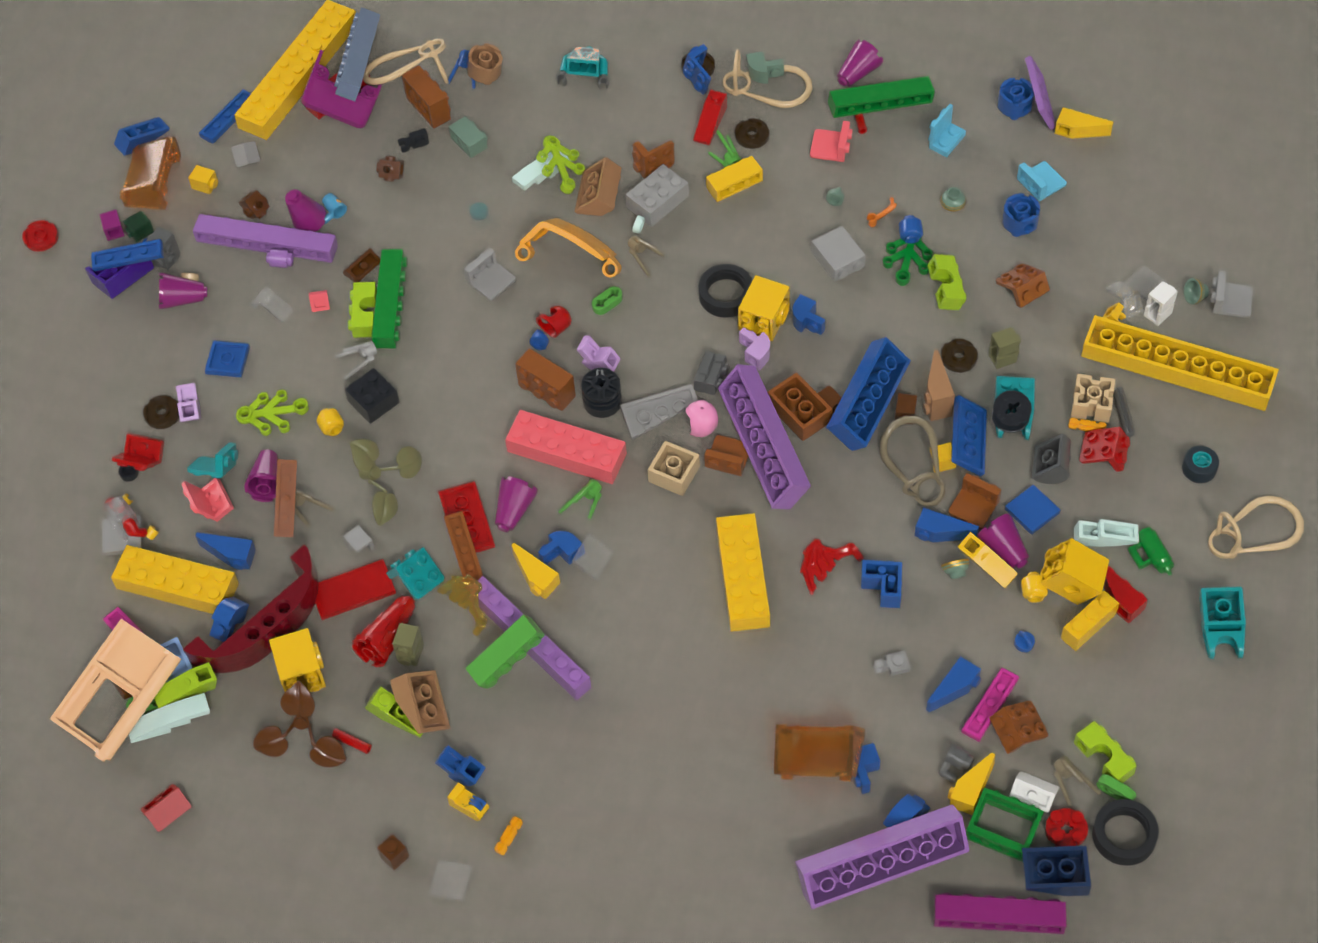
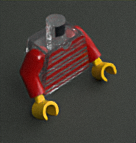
M127 493L123 496L111 497L105 501V517L125 542L134 537H147L150 540H154L158 535L159 531H156L152 525L148 529L140 527L135 512L129 506L133 500L128 498L129 495Z

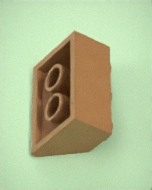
M605 157L585 169L582 174L574 212L595 216H603L611 212L615 208V199L618 193L622 168Z

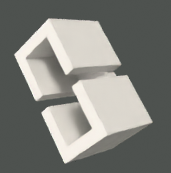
M1162 281L1149 293L1144 316L1159 326L1172 314L1178 291L1173 286Z

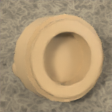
M181 273L182 278L199 281L198 273Z

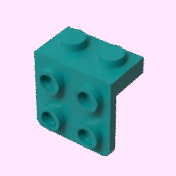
M229 442L215 454V458H197L187 467V472L193 473L196 476L211 475L212 478H222L236 465L238 459L236 443Z
M424 547L417 551L414 549L410 550L404 555V560L400 561L398 559L390 565L392 569L386 572L390 579L399 576L416 600L422 598L444 581L443 574Z

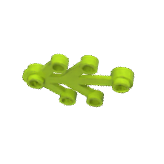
M548 135L543 140L544 149L538 152L536 159L544 163L548 158L549 152H552L553 157L548 164L544 165L542 174L546 177L551 176L554 167L557 165L563 180L560 189L565 194H571L576 185L575 181L569 178L565 166L573 170L577 175L583 174L585 166L582 163L574 164L571 162L576 161L580 155L576 149L569 150L560 144L558 138ZM559 152H561V153H563L564 155L568 156V158H569L570 160H568V159H566L565 157H563L562 155H560Z
M283 389L278 390L270 402L268 394L261 392L249 407L242 406L237 410L236 419L241 424H252L260 430L263 436H268L272 432L270 425L262 423L257 419L264 417L278 426L281 433H287L290 430L289 422L275 415L294 412L304 415L309 410V405L306 399L298 398L293 402V405L276 407L280 402H285L288 399L287 392ZM260 405H266L263 409L257 410Z

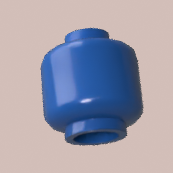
M913 215L905 216L899 222L900 238L909 244L918 242L923 236L921 220Z

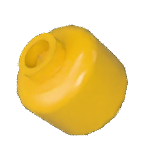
M334 408L321 410L316 419L322 433L327 436L338 435L344 426V420Z
M1029 572L1021 580L1022 596L1032 603L1041 602L1048 595V588L1039 584L1041 579L1039 572Z

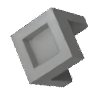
M255 141L231 147L236 167L260 162Z
M359 525L343 536L345 545L350 551L354 549L358 553L365 547H368L371 551L375 549L372 539Z

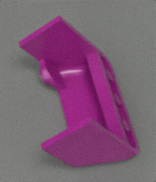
M320 50L303 92L302 104L307 108L353 127L364 128L376 103L382 84L377 85V88L369 85L364 86L361 93H358L355 101L336 95L337 87L334 86L335 83L328 80L329 70L319 64L323 51Z

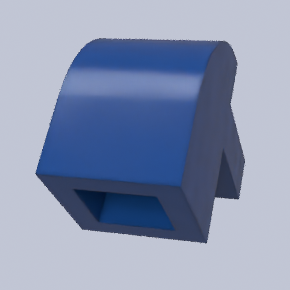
M800 294L793 304L792 322L794 327L801 333L805 328L820 335L825 331V319L815 315V300Z
M556 531L549 534V544L543 545L538 551L539 560L546 565L559 555L569 565L584 555L583 543L572 533L566 531Z
M235 597L222 600L211 619H214L209 636L222 642L226 641L232 635L235 625L244 622L249 604Z
M874 743L856 748L848 758L847 777H853L856 788L860 787L862 794L870 792L871 783L867 773L880 769V759Z
M449 745L444 748L435 761L436 765L449 774V778L465 786L475 785L486 769L485 766L469 755L464 758Z
M907 794L893 807L883 824L887 828L927 814L930 807L916 794L913 796Z

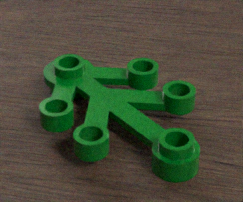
M900 238L886 245V252L893 255L883 258L884 268H892L894 262L904 258L901 270H898L895 276V281L900 286H905L910 282L908 270L911 259L919 267L918 272L921 275L929 273L928 263H925L923 260H931L933 251L922 242V238L913 244L906 243ZM907 244L905 249L897 252L898 247ZM914 245L922 252V259L914 250Z

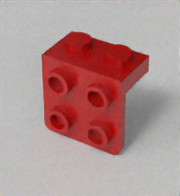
M1121 427L1086 431L1079 461L1082 464L1108 461L1116 472L1123 471L1124 465L1127 462L1130 438Z
M128 433L126 435L124 452L112 456L111 461L117 462L118 466L127 467L129 465L134 466L135 470L145 471L147 468H153L155 465L162 463L165 441Z

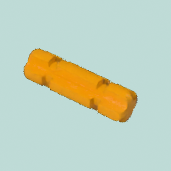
M1070 418L1068 427L1069 429L1076 430V428H1079L1081 431L1104 429L1107 425L1104 422L1096 423V421L1080 419L1079 421L1077 418Z
M516 816L512 817L509 822L510 825H507L500 837V842H497L494 847L495 852L500 855H505L508 850L507 846L511 845L518 833L517 830L523 824L522 820Z

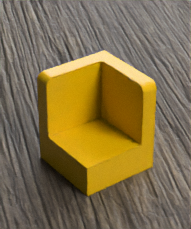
M952 443L937 445L939 472L956 468L957 464L952 462Z

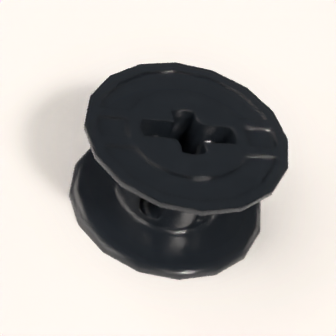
M1015 390L1001 393L995 399L992 410V420L995 426L1007 433H1017L1023 430L1028 425L1032 411L1031 402L1027 396Z

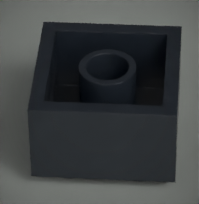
M375 368L344 389L347 401L370 424L400 403L397 390Z

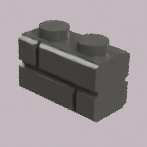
M705 351L694 378L695 391L705 392L710 395L716 394L718 387L723 382V374L726 375L729 369L725 355Z

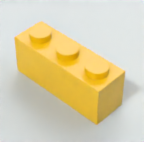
M749 156L735 164L726 166L718 172L711 173L706 177V188L716 202H719L763 181V169L753 156Z
M1103 591L1102 594L1098 595L1063 627L1061 639L1073 650L1077 651L1116 615L1119 602L1106 591Z

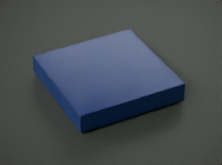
M213 341L205 367V374L242 378L250 349L249 344Z
M1034 484L1005 506V510L1031 535L1055 518L1061 511Z

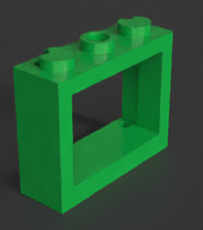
M984 787L966 829L967 840L1023 862L1022 848L1031 847L1044 811L1036 808L1035 805H1027L1015 797H1007L997 790L994 791ZM986 804L1033 822L1024 845L977 826Z

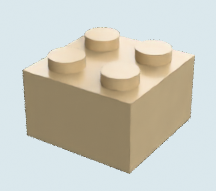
M664 441L648 468V482L683 496L700 467L699 454Z

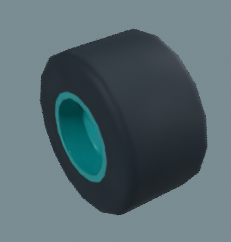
M1201 445L1190 448L1185 453L1183 460V474L1187 479L1195 483L1201 484L1211 481L1216 476L1218 470V455L1214 450Z

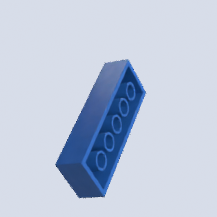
M887 337L871 342L826 427L851 451L867 447L911 362Z

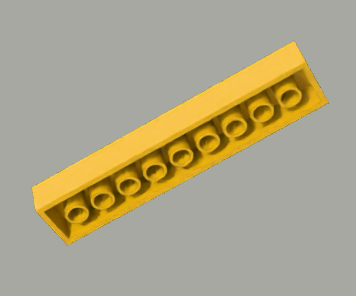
M330 0L325 1L234 114L238 129L265 140L271 136L303 95L320 50L323 51L319 64L326 66L346 41L356 10Z
M1094 315L1081 357L1262 411H1266L1279 369L1096 315Z

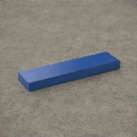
M244 89L239 92L199 132V136L214 144L236 122L234 114L251 93Z
M157 239L91 252L92 269L99 271L164 258L163 241Z

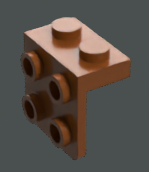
M670 140L649 152L639 141L633 143L634 170L645 179L662 164L668 168L672 167L675 163L674 142Z
M1024 263L1016 265L1014 269L1003 273L1001 277L996 279L998 285L1013 291L1016 304L1021 308L1050 291L1045 271Z
M717 435L711 450L706 449L704 455L705 467L742 476L749 456L741 440Z
M966 473L963 478L962 489L949 508L948 513L959 520L977 525L979 529H983L1000 502L1002 489L981 480L978 476Z
M1031 701L1005 706L989 717L1007 754L1015 752L1025 744L1048 737L1046 727Z

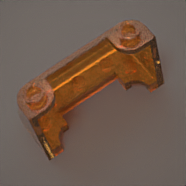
M166 136L139 144L133 148L123 189L120 190V199L123 201L124 207L166 210L168 203L164 201L163 196L168 192L166 183L172 163L180 162L182 156L175 137Z
M776 724L774 774L781 775L783 780H793V776L839 777V781H852V778L857 776L865 739V728L854 725H844V727H811Z

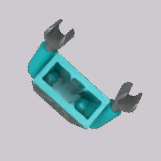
M590 46L575 47L572 52L564 55L560 66L561 73L556 75L558 85L562 79L564 86L567 84L568 81L565 75L567 73L595 77L601 76L598 80L599 89L602 83H605L606 89H608L609 81L606 78L608 76V61L603 55L599 54V49Z

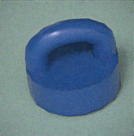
M536 330L530 339L531 346L537 350L546 349L549 343L548 337L542 330Z
M1022 630L1019 631L1014 640L1016 649L1021 652L1031 651L1035 644L1034 636Z

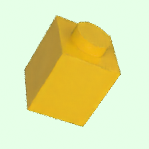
M199 165L195 166L188 177L191 188L203 193L211 194L218 185L215 171Z

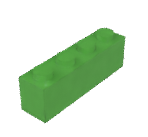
M523 614L465 669L479 687L491 688L502 675L507 674L512 669V666L517 661L525 658L531 648L539 645L545 634L531 617Z

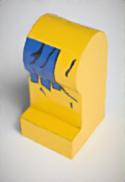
M459 782L447 796L450 806L476 821H480L489 809V805L484 800L476 797Z

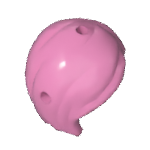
M698 400L689 404L686 408V414L690 418V435L701 438L706 437L717 428L718 414L711 403H708L706 400Z

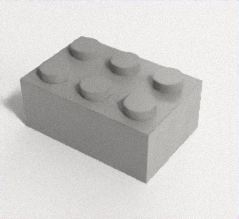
M662 164L625 194L626 208L636 216L645 217V222L652 227L689 197V183Z

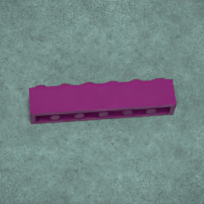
M940 893L935 895L934 927L1064 934L1066 929V902H1061L1059 899L1043 901L1033 897L1025 900L1017 899L1013 896L995 898L992 895L974 897L971 894L953 896L950 893Z

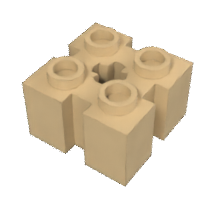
M1077 374L1071 418L1086 420L1087 416H1092L1094 421L1109 423L1115 379L1100 377L1098 381L1092 380L1091 375Z

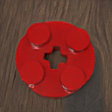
M1061 808L1051 812L1046 821L1045 834L1047 839L1055 844V847L1079 846L1087 838L1088 824L1082 812L1070 808ZM1068 825L1072 830L1069 833H1065V830L1061 829V827Z

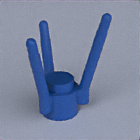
M468 50L460 52L459 58L449 76V84L458 67L467 68ZM471 78L472 88L475 89V80Z

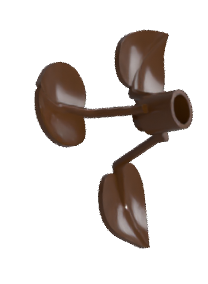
M299 680L282 695L280 701L281 708L286 714L290 716L295 715L290 727L283 734L278 726L264 727L257 733L253 741V747L256 751L270 757H278L287 751L288 741L284 737L294 727L299 730L308 728L311 744L314 746L310 750L309 756L315 764L322 767H336L347 760L341 743L334 737L323 736L318 739L317 743L314 741L313 725L310 721L315 709V701L307 687Z

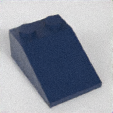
M1087 846L1022 848L1026 890L1061 896H1089L1091 878Z

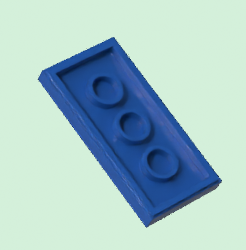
M958 395L954 399L952 462L978 476H982L985 474L987 410Z

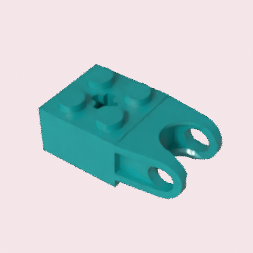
M997 376L994 402L1001 393L1014 390L1023 393L1031 402L1032 411L1028 425L1021 430L1024 440H1029L1034 415L1035 378ZM996 427L997 438H1002L1004 431Z
M1242 587L1201 588L1199 596L1201 625L1208 658L1214 659L1215 648L1222 643L1231 645L1235 650L1237 658H1243L1246 619Z

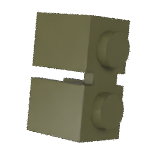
M1012 327L991 334L988 356L996 369L1017 362L1021 338Z
M399 623L392 643L397 661L404 666H417L424 646L418 626Z

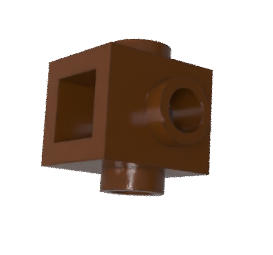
M385 156V158L380 159L376 166V171L379 173L378 177L384 178V181L394 182V179L399 180L403 178L404 160H397L396 156Z
M258 190L249 192L238 202L243 208V213L251 219L262 218L267 214L266 210L270 207L266 197L260 194Z

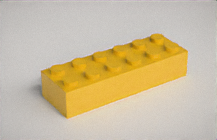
M755 513L716 517V530L730 631L770 627V611Z
M126 545L111 576L116 589L211 614L214 613L222 600L234 596L239 585L235 572Z

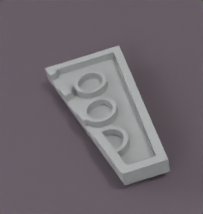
M692 384L620 405L631 440L640 437L682 413L689 404L698 401Z

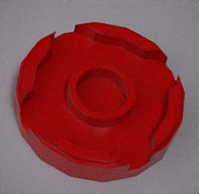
M37 220L27 226L28 228L22 233L25 246L31 251L36 252L50 249L56 244L59 237L55 224L49 223L47 220Z

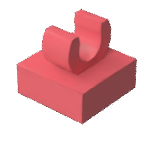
M327 290L309 293L312 312L330 310Z

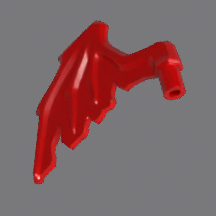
M814 539L802 552L804 560L800 573H803L809 593L813 595V592L817 589L814 583V576H816L818 581L823 582L827 578V571L831 573L836 566L833 559L840 561L846 556L853 555L860 562L864 559V556L854 543H848L835 549L824 546L820 539Z

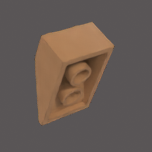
M935 350L933 354L927 391L924 393L925 404H923V410L925 415L929 416L930 421L952 417L955 394L938 350Z
M436 670L406 673L390 680L396 702L418 734L450 729Z

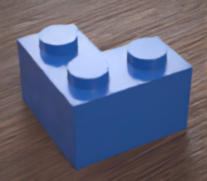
M862 560L861 589L881 590L880 607L900 608L902 562Z

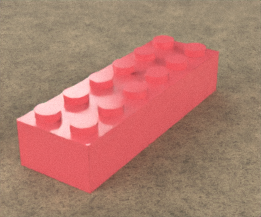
M523 410L519 411L505 439L507 452L610 484L614 483L627 455L625 441Z

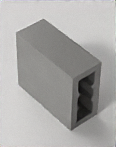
M843 226L811 241V253L834 282L847 277V275L855 271L861 270L865 266L866 255Z

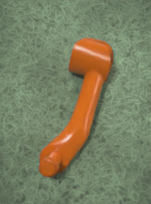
M890 197L891 204L877 215L875 213L867 215L870 227H875L879 219L896 208L897 204L894 203L893 197Z

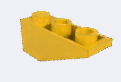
M1063 107L1056 122L1055 134L1071 139L1111 136L1114 122Z
M970 532L959 544L958 548L961 553L1005 589L1018 575L1013 568L973 533Z

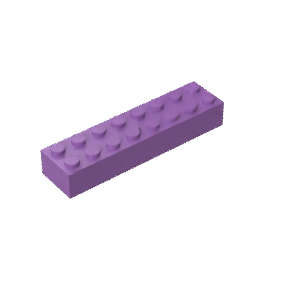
M737 364L718 387V390L772 509H791L811 485L756 367Z
M952 804L795 861L803 895L811 909L967 853L970 850L963 817Z

